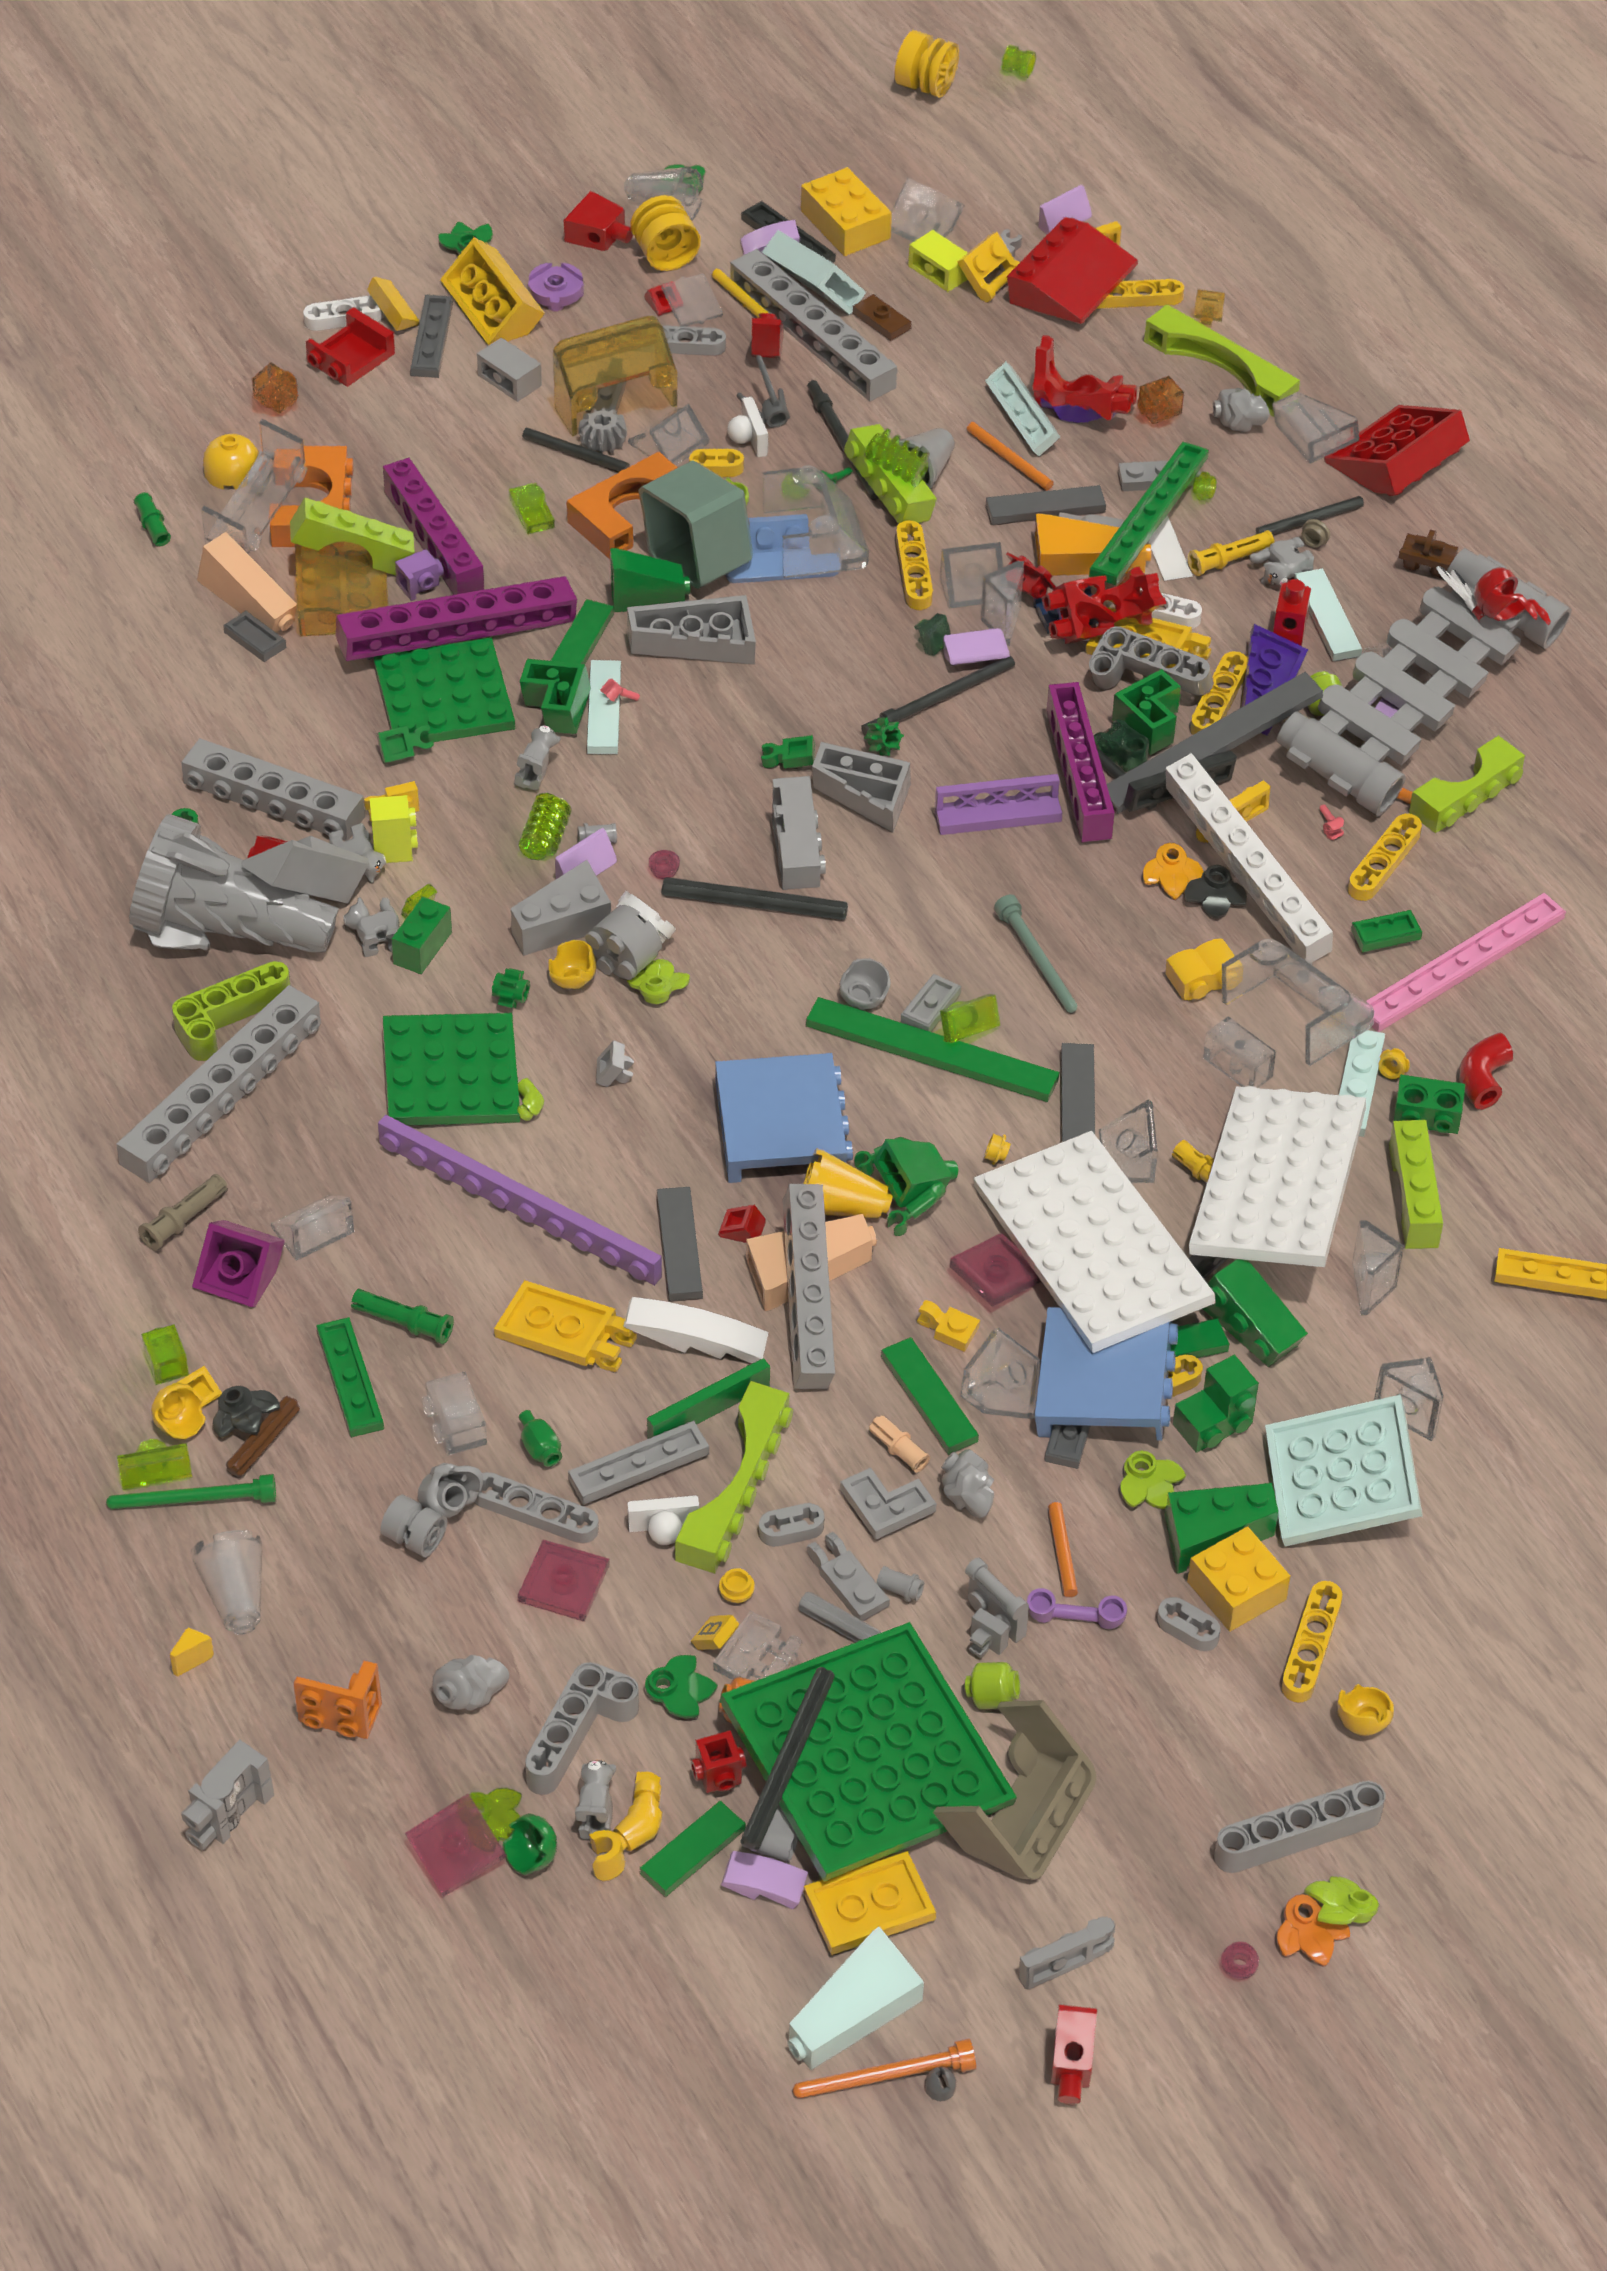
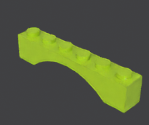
M1165 305L1146 320L1144 342L1165 355L1193 357L1223 368L1235 376L1251 394L1261 396L1268 406L1269 415L1276 419L1298 402L1299 379L1170 305Z
M750 1381L738 1407V1428L745 1447L741 1466L732 1482L719 1496L687 1515L675 1541L676 1562L715 1574L720 1562L727 1561L732 1547L730 1540L733 1534L738 1535L744 1522L743 1512L746 1507H752L757 1493L755 1486L758 1480L763 1481L769 1468V1461L767 1460L770 1454L775 1455L781 1442L780 1432L783 1427L788 1428L792 1420L793 1408L789 1407L790 1393Z

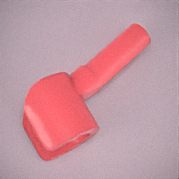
M611 678L600 689L613 702L619 695L635 701L640 698L638 693L621 687Z
M1321 805L1319 810L1327 820L1323 825L1326 837L1329 840H1334L1344 835V831L1341 829L1344 825L1343 818H1335L1326 805Z

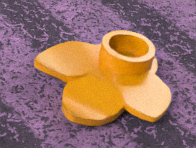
M1166 843L1158 848L1155 858L1144 866L1143 881L1146 885L1160 882L1164 891L1173 900H1176L1185 891L1187 884L1193 879L1201 878L1204 871L1197 861L1187 857L1185 850L1180 845ZM1167 854L1174 855L1177 859H1170Z

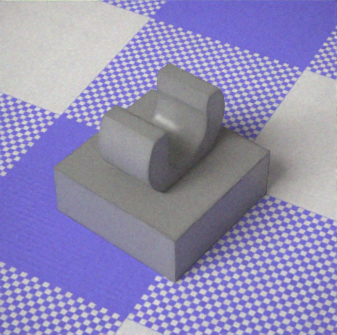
M613 1040L597 1058L596 1083L608 1087L615 1079L621 1083H627L633 1077V1073L627 1070L634 1063V1060L624 1055V1044Z
M979 1608L972 1616L970 1641L974 1644L969 1648V1651L980 1658L989 1649L1000 1655L1008 1646L1010 1626L982 1608Z

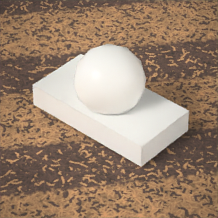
M752 397L742 398V415H738L730 420L727 426L728 436L736 443L744 444L751 441L757 457L767 456L768 432L756 403Z
M698 1496L629 1501V1532L648 1531L652 1540L658 1544L669 1545L675 1543L687 1515L699 1509Z

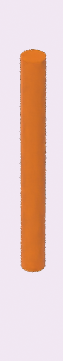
M975 422L969 423L967 431L1046 491L1053 487L1054 482L978 424Z

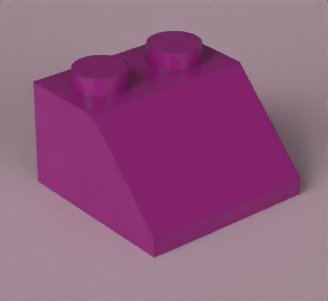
M226 1220L210 1222L192 1287L250 1307H256L277 1271L285 1240Z

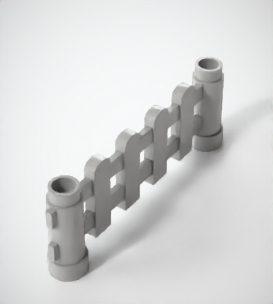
M1464 548L1454 558L1447 572L1451 575L1453 569L1457 571L1474 595L1477 581L1486 572L1497 567H1507L1490 556L1487 558L1481 554L1477 556ZM1517 578L1518 586L1514 594L1519 593L1526 599H1535L1547 611L1551 621L1550 625H1547L1538 614L1537 620H1535L1527 610L1506 621H1497L1486 616L1478 620L1465 604V600L1455 590L1449 593L1441 587L1430 588L1423 595L1419 608L1420 612L1426 617L1418 625L1407 619H1400L1394 622L1386 639L1387 645L1392 650L1384 658L1374 652H1365L1360 655L1356 660L1352 673L1354 679L1359 682L1350 691L1340 685H1332L1323 691V698L1320 699L1318 705L1319 711L1324 716L1317 721L1314 718L1308 719L1298 711L1293 713L1282 726L1277 736V743L1289 750L1287 758L1304 769L1310 767L1328 779L1329 786L1344 796L1352 795L1357 799L1358 804L1376 816H1381L1393 804L1402 790L1406 779L1403 773L1382 761L1388 756L1402 766L1419 749L1422 740L1412 731L1420 723H1423L1436 732L1452 716L1455 704L1445 698L1454 689L1470 698L1485 683L1489 673L1480 667L1479 664L1488 656L1500 665H1503L1518 650L1522 639L1511 633L1516 627L1524 632L1525 637L1546 649L1554 643L1565 628L1572 609L1553 596L1547 597L1545 591L1531 582L1525 583ZM1446 630L1466 642L1458 652L1438 639ZM1413 663L1433 675L1425 684L1405 673ZM1379 696L1400 708L1391 718L1371 706ZM1347 729L1366 743L1358 748L1341 737L1340 734Z

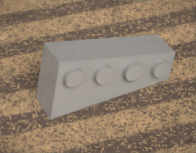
M746 595L627 607V634L632 654L755 664L756 640Z

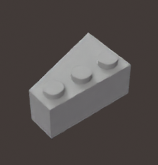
M821 742L812 766L813 787L893 833L911 785L910 762Z
M810 776L773 779L772 826L782 889L820 887V874H826L824 855H819V851H822L821 833L816 832V829H818V814L813 806Z
M587 860L510 908L512 936L523 956L585 937L593 927L611 912V901Z

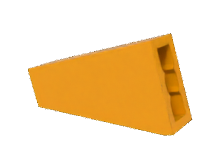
M1036 514L1034 536L1038 566L1041 565L1046 568L1052 576L1089 575L1090 567L1120 527L1047 514ZM1151 544L1144 546L1125 574L1130 569L1138 566L1145 573L1146 561H1151Z

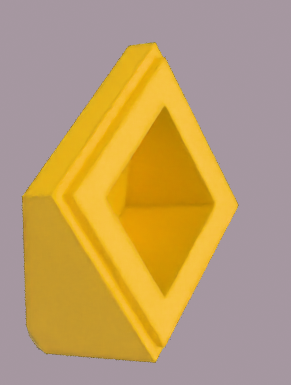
M205 1365L176 1382L189 1385L203 1399L201 1408L222 1394Z
M189 1627L185 1629L170 1652L173 1675L180 1676L213 1657L214 1652L210 1636Z

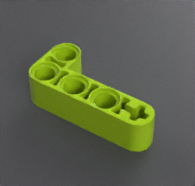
M269 962L176 1000L172 1006L176 1035L189 1055L197 1061H207L218 1051L216 1030L257 1014L290 985L288 967L281 962Z

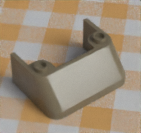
M1044 1700L1000 1702L998 1709L1017 1732L1009 1747L1010 1761L1019 1773L1011 1787L1017 1796L1014 1805L997 1811L992 1820L988 1818L980 1806L936 1807L933 1813L967 1854L1020 1879H1038L1044 1874L1096 1783V1771L1092 1762Z

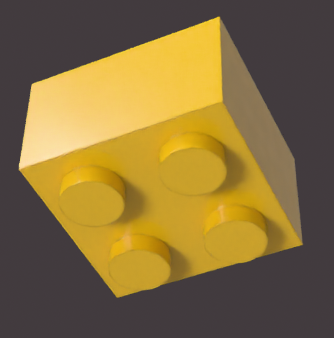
M1247 1526L1193 1556L1190 1560L1187 1582L1228 1631L1231 1632L1286 1601L1291 1575Z

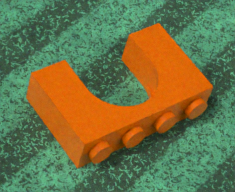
M277 446L275 462L277 487L316 488L328 494L320 502L342 510L351 511L350 498H346V496L352 495V478H348V476H353L354 464L353 458H348L347 446ZM300 505L271 506L270 534L272 547H304L292 543L290 535V521ZM335 542L325 547H343V542Z
M658 451L566 500L567 522L608 559H610V548L628 551L633 548V525L614 508L623 502L640 499L639 489L642 486L678 467Z

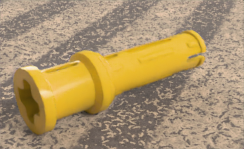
M1269 530L1225 545L1214 543L1205 550H1192L1188 553V565L1195 576H1201L1205 571L1213 568L1223 569L1230 561L1258 553L1270 547L1275 542L1274 537Z

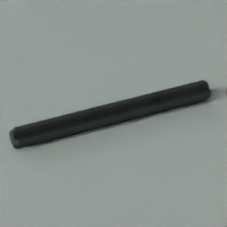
M665 877L662 883V894L671 897L845 920L848 913V903L846 901Z
M819 1667L815 1671L740 1842L745 1848L756 1851L761 1846L835 1676L831 1670Z

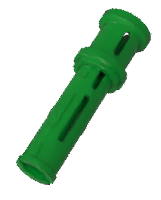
M360 1288L355 1291L351 1301L353 1302L351 1308L405 1326L411 1334L419 1335L421 1333L433 1337L440 1344L447 1342L453 1330V1316L448 1314L441 1316L429 1312L428 1308L422 1305L415 1307L407 1306Z

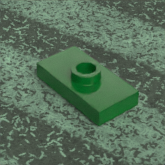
M1411 910L1352 922L1351 931L1362 952L1421 940L1423 933Z

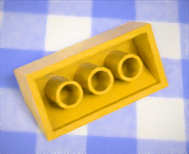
M475 237L440 279L488 345H491L500 338L508 342L528 335L545 314L498 250Z

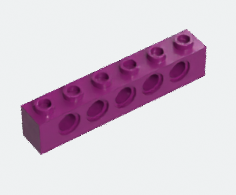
M410 457L384 465L385 494L410 531L413 532L422 549H427L434 559H439L444 570V574L441 577L453 595L484 590L483 564Z
M1079 682L1049 685L1047 714L1081 842L1112 839L1115 813Z

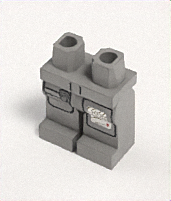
M239 1740L204 1777L201 1786L196 1783L189 1790L191 1804L181 1813L182 1820L190 1827L185 1832L189 1842L201 1850H204L214 1839L224 1844L231 1837L230 1832L239 1825L240 1816L256 1800L265 1805L274 1796L268 1758L242 1740Z

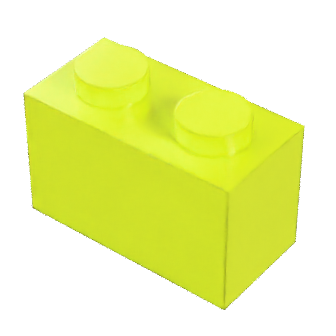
M934 230L909 244L908 266L945 291L949 292L968 280L957 263L968 252Z
M407 795L370 798L374 851L384 854L386 863L413 861L412 848H418L416 829H410V827L416 826L415 807H408Z

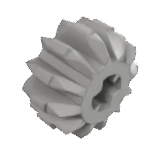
M604 407L602 410L597 411L592 408L591 414L584 413L582 420L579 421L578 434L580 435L582 447H588L600 453L604 451L613 453L615 448H622L624 441H626L627 427L623 415L617 414L615 409L606 411Z

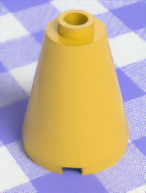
M816 1148L813 1155L819 1156V1158L814 1163H809L803 1184H823L825 1215L851 1217L863 1214L864 1218H880L881 1213H888L893 1197L892 1194H888V1186L822 1149Z

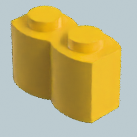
M1213 939L1195 949L1183 950L1170 956L1166 960L1165 974L1183 1000L1200 999L1211 990L1232 987L1240 980L1241 964L1223 939Z

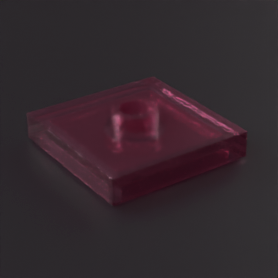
M1002 1233L950 1258L949 1267L992 1307L1042 1282L1020 1250Z
M543 1539L517 1595L518 1602L585 1622L610 1566L609 1559Z
M469 1793L405 1833L443 1897L507 1857Z

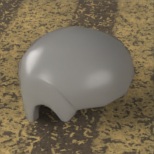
M873 959L854 960L841 977L839 983L841 997L850 1006L860 1010L877 1007L882 1003L889 991L891 984L889 972L882 963Z

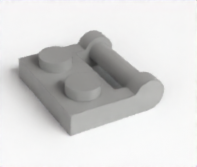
M981 1558L973 1559L965 1569V1573L969 1576L968 1599L970 1604L976 1611L982 1608L1010 1626L1009 1638L1016 1644L1026 1636L1029 1604L1022 1597L1014 1596L988 1571V1565Z

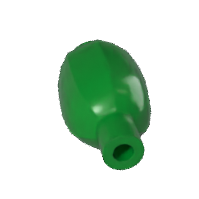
M530 1410L521 1412L518 1418L524 1426L521 1432V1439L525 1448L534 1460L543 1463L546 1467L554 1466L562 1459V1444L557 1434L546 1421L535 1419Z

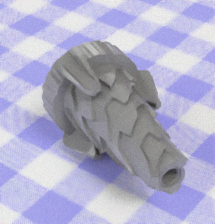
M167 814L158 827L142 864L130 907L129 923L133 925L134 929L146 932L153 946L158 948L191 950L200 948L208 950L210 941L204 932H212L238 938H249L269 946H273L275 942L307 952H326L335 927L339 908L311 899L309 894L271 886L242 867V859L228 854L217 843L202 836L200 824Z

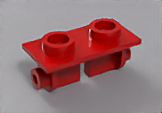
M1009 552L1006 553L1011 561L1000 571L1004 582L1016 588L1019 587L1021 591L1033 598H1042L1048 588L1053 590L1056 587L1051 581L1052 574L1041 565L1037 568L1034 567L1022 555L1018 558Z

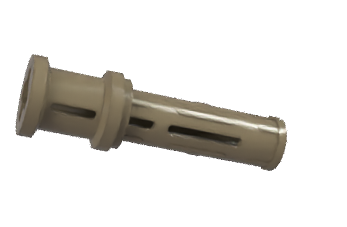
M213 1174L206 1182L189 1193L176 1205L162 1208L159 1211V1216L150 1223L141 1224L138 1228L140 1238L150 1249L159 1250L163 1246V1242L171 1235H178L183 1231L185 1223L206 1208L216 1198L228 1191L227 1183L220 1175Z

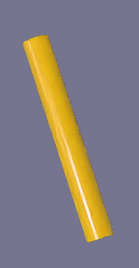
M717 268L712 272V277L757 318H759V313H769L722 270Z

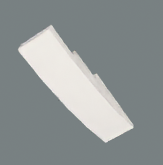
M638 1297L630 1299L623 1327L683 1353L691 1346L719 1359L728 1353L749 1363L763 1359L769 1333L741 1321L702 1309Z

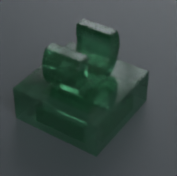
M939 613L929 620L922 619L914 626L916 630H919L920 637L918 642L923 644L925 654L935 656L944 648L943 637L951 634L946 615Z

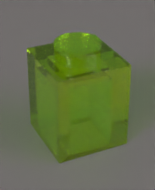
M175 1324L163 1328H155L141 1334L144 1355L156 1385L189 1375L186 1353Z

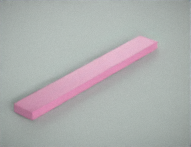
M1543 893L1360 1004L1357 1008V1014L1377 1032H1380L1565 918L1566 911Z

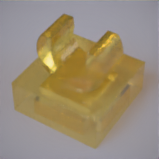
M1198 289L1194 318L1201 319V324L1212 326L1213 321L1222 322L1225 293Z

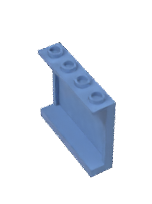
M832 1053L715 1061V1084L728 1183L741 1182L742 1169L814 1163L819 1158V1156L813 1155L816 1148L828 1152L845 1163L853 1160L852 1142L845 1141V1135H849L848 1116H842L841 1110H845L844 1091H838L837 1085H841L840 1066H834Z
M1048 1307L1035 1410L1038 1437H1051L1053 1425L1155 1427L1157 1440H1162L1163 1427H1169L1170 1406H1165L1166 1399H1172L1173 1380L1168 1378V1373L1175 1371V1351H1171V1344H1177L1178 1324H1172V1321L1092 1353L1062 1308Z

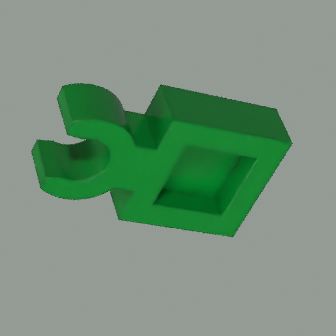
M408 726L376 733L383 763L415 756L414 746L420 749H428L434 746V742L423 743L420 740V734L423 731L430 730V726H419L412 734H409Z
M813 735L783 739V745L766 743L761 746L763 752L761 760L764 768H771L779 763H783L784 768L813 765L815 760Z

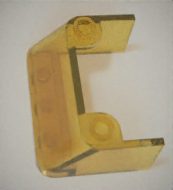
M644 316L565 338L558 342L553 349L555 410L571 436L577 435V413L586 411L594 406L598 399V389L649 375V381L652 386L661 389L672 408L678 406L677 369L663 326L655 316Z

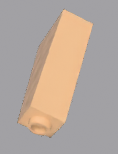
M227 532L203 546L197 580L204 587L238 612H249L274 632L279 630L285 631L294 623L297 604Z
M863 1214L825 1222L829 1281L872 1260V1246L877 1244L876 1234L873 1226H867ZM784 1231L747 1239L746 1261L764 1311L772 1310L789 1301Z

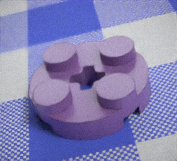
M545 263L537 266L530 272L528 291L537 303L547 306L551 311H560L564 306L576 302L584 295L583 276L580 270L573 265L561 263V267H552V263Z

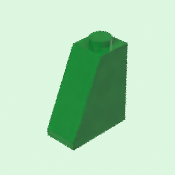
M610 548L611 595L614 613L627 612V607L684 602L685 594H690L689 576H683L682 564L618 548Z

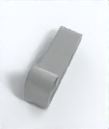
M1111 627L1103 634L1089 660V669L1094 684L1098 688L1105 690L1116 686L1125 669L1144 676H1149L1163 669L1181 686V690L1194 695H1205L1212 689L1214 684L1210 665L1204 658L1122 627ZM1116 644H1123L1118 648H1113ZM1143 654H1150L1146 658H1139ZM1170 664H1177L1173 668H1166ZM1104 668H1109V670L1106 672H1099Z
M592 1662L583 1663L574 1670L527 1754L525 1760L526 1781L530 1791L535 1794L545 1795L553 1792L558 1787L597 1714L618 1722H627L635 1718L639 1711V1688L635 1679ZM586 1685H595L593 1687H585ZM625 1697L627 1699L620 1700L618 1698ZM570 1713H579L578 1715H569ZM562 1741L563 1743L555 1744L553 1742Z

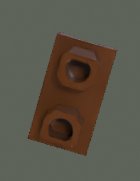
M1430 530L1427 537L1407 533L1398 558L1403 559V565L1406 569L1415 571L1421 565L1431 567L1430 573L1432 576L1443 578L1436 567L1441 566L1448 571L1449 566L1458 553V547L1436 540L1437 531Z

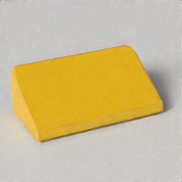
M373 277L367 291L395 330L400 331L419 325V319L393 283L387 279Z

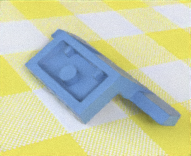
M807 514L748 518L753 549L752 560L726 574V578L731 583L833 577L840 571L839 551L810 553Z

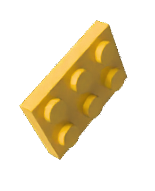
M908 1851L856 1868L827 1881L820 1880L804 1886V1896L831 1955L860 1946L870 1933L878 1927L889 1936L936 1920V1910Z

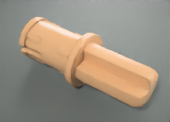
M885 1416L873 1419L869 1429L888 1447V1452L891 1455H897L915 1473L920 1472L926 1467L930 1460L929 1454L925 1453L910 1440L911 1435L908 1432H901Z

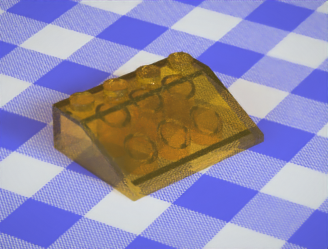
M335 542L317 551L295 544L297 613L300 637L336 635V615L388 606L387 573L372 567V557L364 547L352 542Z

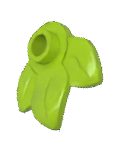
M656 959L650 962L645 970L640 971L634 978L627 980V983L630 987L639 989L646 1002L660 1004L669 999L672 991L686 987L690 981V975L680 972L674 973L672 962L665 959Z
M1136 1451L1125 1461L1124 1472L1126 1476L1121 1481L1120 1490L1124 1501L1131 1507H1135L1145 1500L1155 1508L1166 1509L1168 1492H1174L1172 1484L1185 1479L1186 1474L1172 1460H1156L1150 1452Z
M1331 1876L1329 1882L1316 1881L1304 1889L1305 1894L1324 1904L1318 1914L1317 1920L1320 1922L1340 1925L1350 1924L1351 1922L1367 1923L1378 1911L1379 1902L1377 1898L1370 1892L1360 1889L1355 1882L1344 1877Z

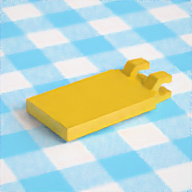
M1108 607V609H1110L1111 611H1115L1114 608ZM1134 618L1121 619L1114 623L1115 627L1128 629L1202 657L1205 660H1208L1211 654V649L1208 648L1211 643V637L1195 632L1192 633V627L1152 618L1153 624L1141 625ZM1103 635L1089 639L1086 644V654H1093ZM1116 644L1113 648H1118L1123 644ZM1143 654L1139 658H1146L1150 654ZM1170 664L1166 668H1173L1177 664Z
M526 1280L523 1281L494 1327L495 1338L586 1367L588 1364L593 1366L595 1362L601 1369L617 1372L622 1364V1358L618 1357L621 1350L620 1347L607 1343L608 1339L611 1338L616 1344L632 1347L637 1339V1333L623 1327L625 1319L616 1316L615 1308Z

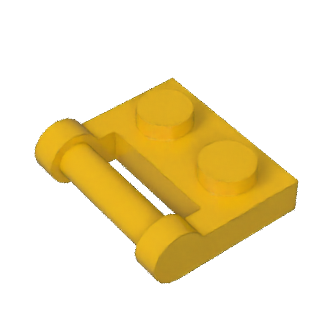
M997 231L987 236L957 261L978 297L986 303L991 301L995 297L996 292L1008 283L1007 275L1020 263L1014 260ZM1002 264L1005 271L991 283L986 284L983 278Z

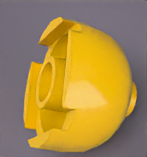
M224 434L216 437L209 443L203 454L204 477L209 484L219 489H224V485L233 486L234 490L248 487L250 471L259 455V451L253 442L243 435Z

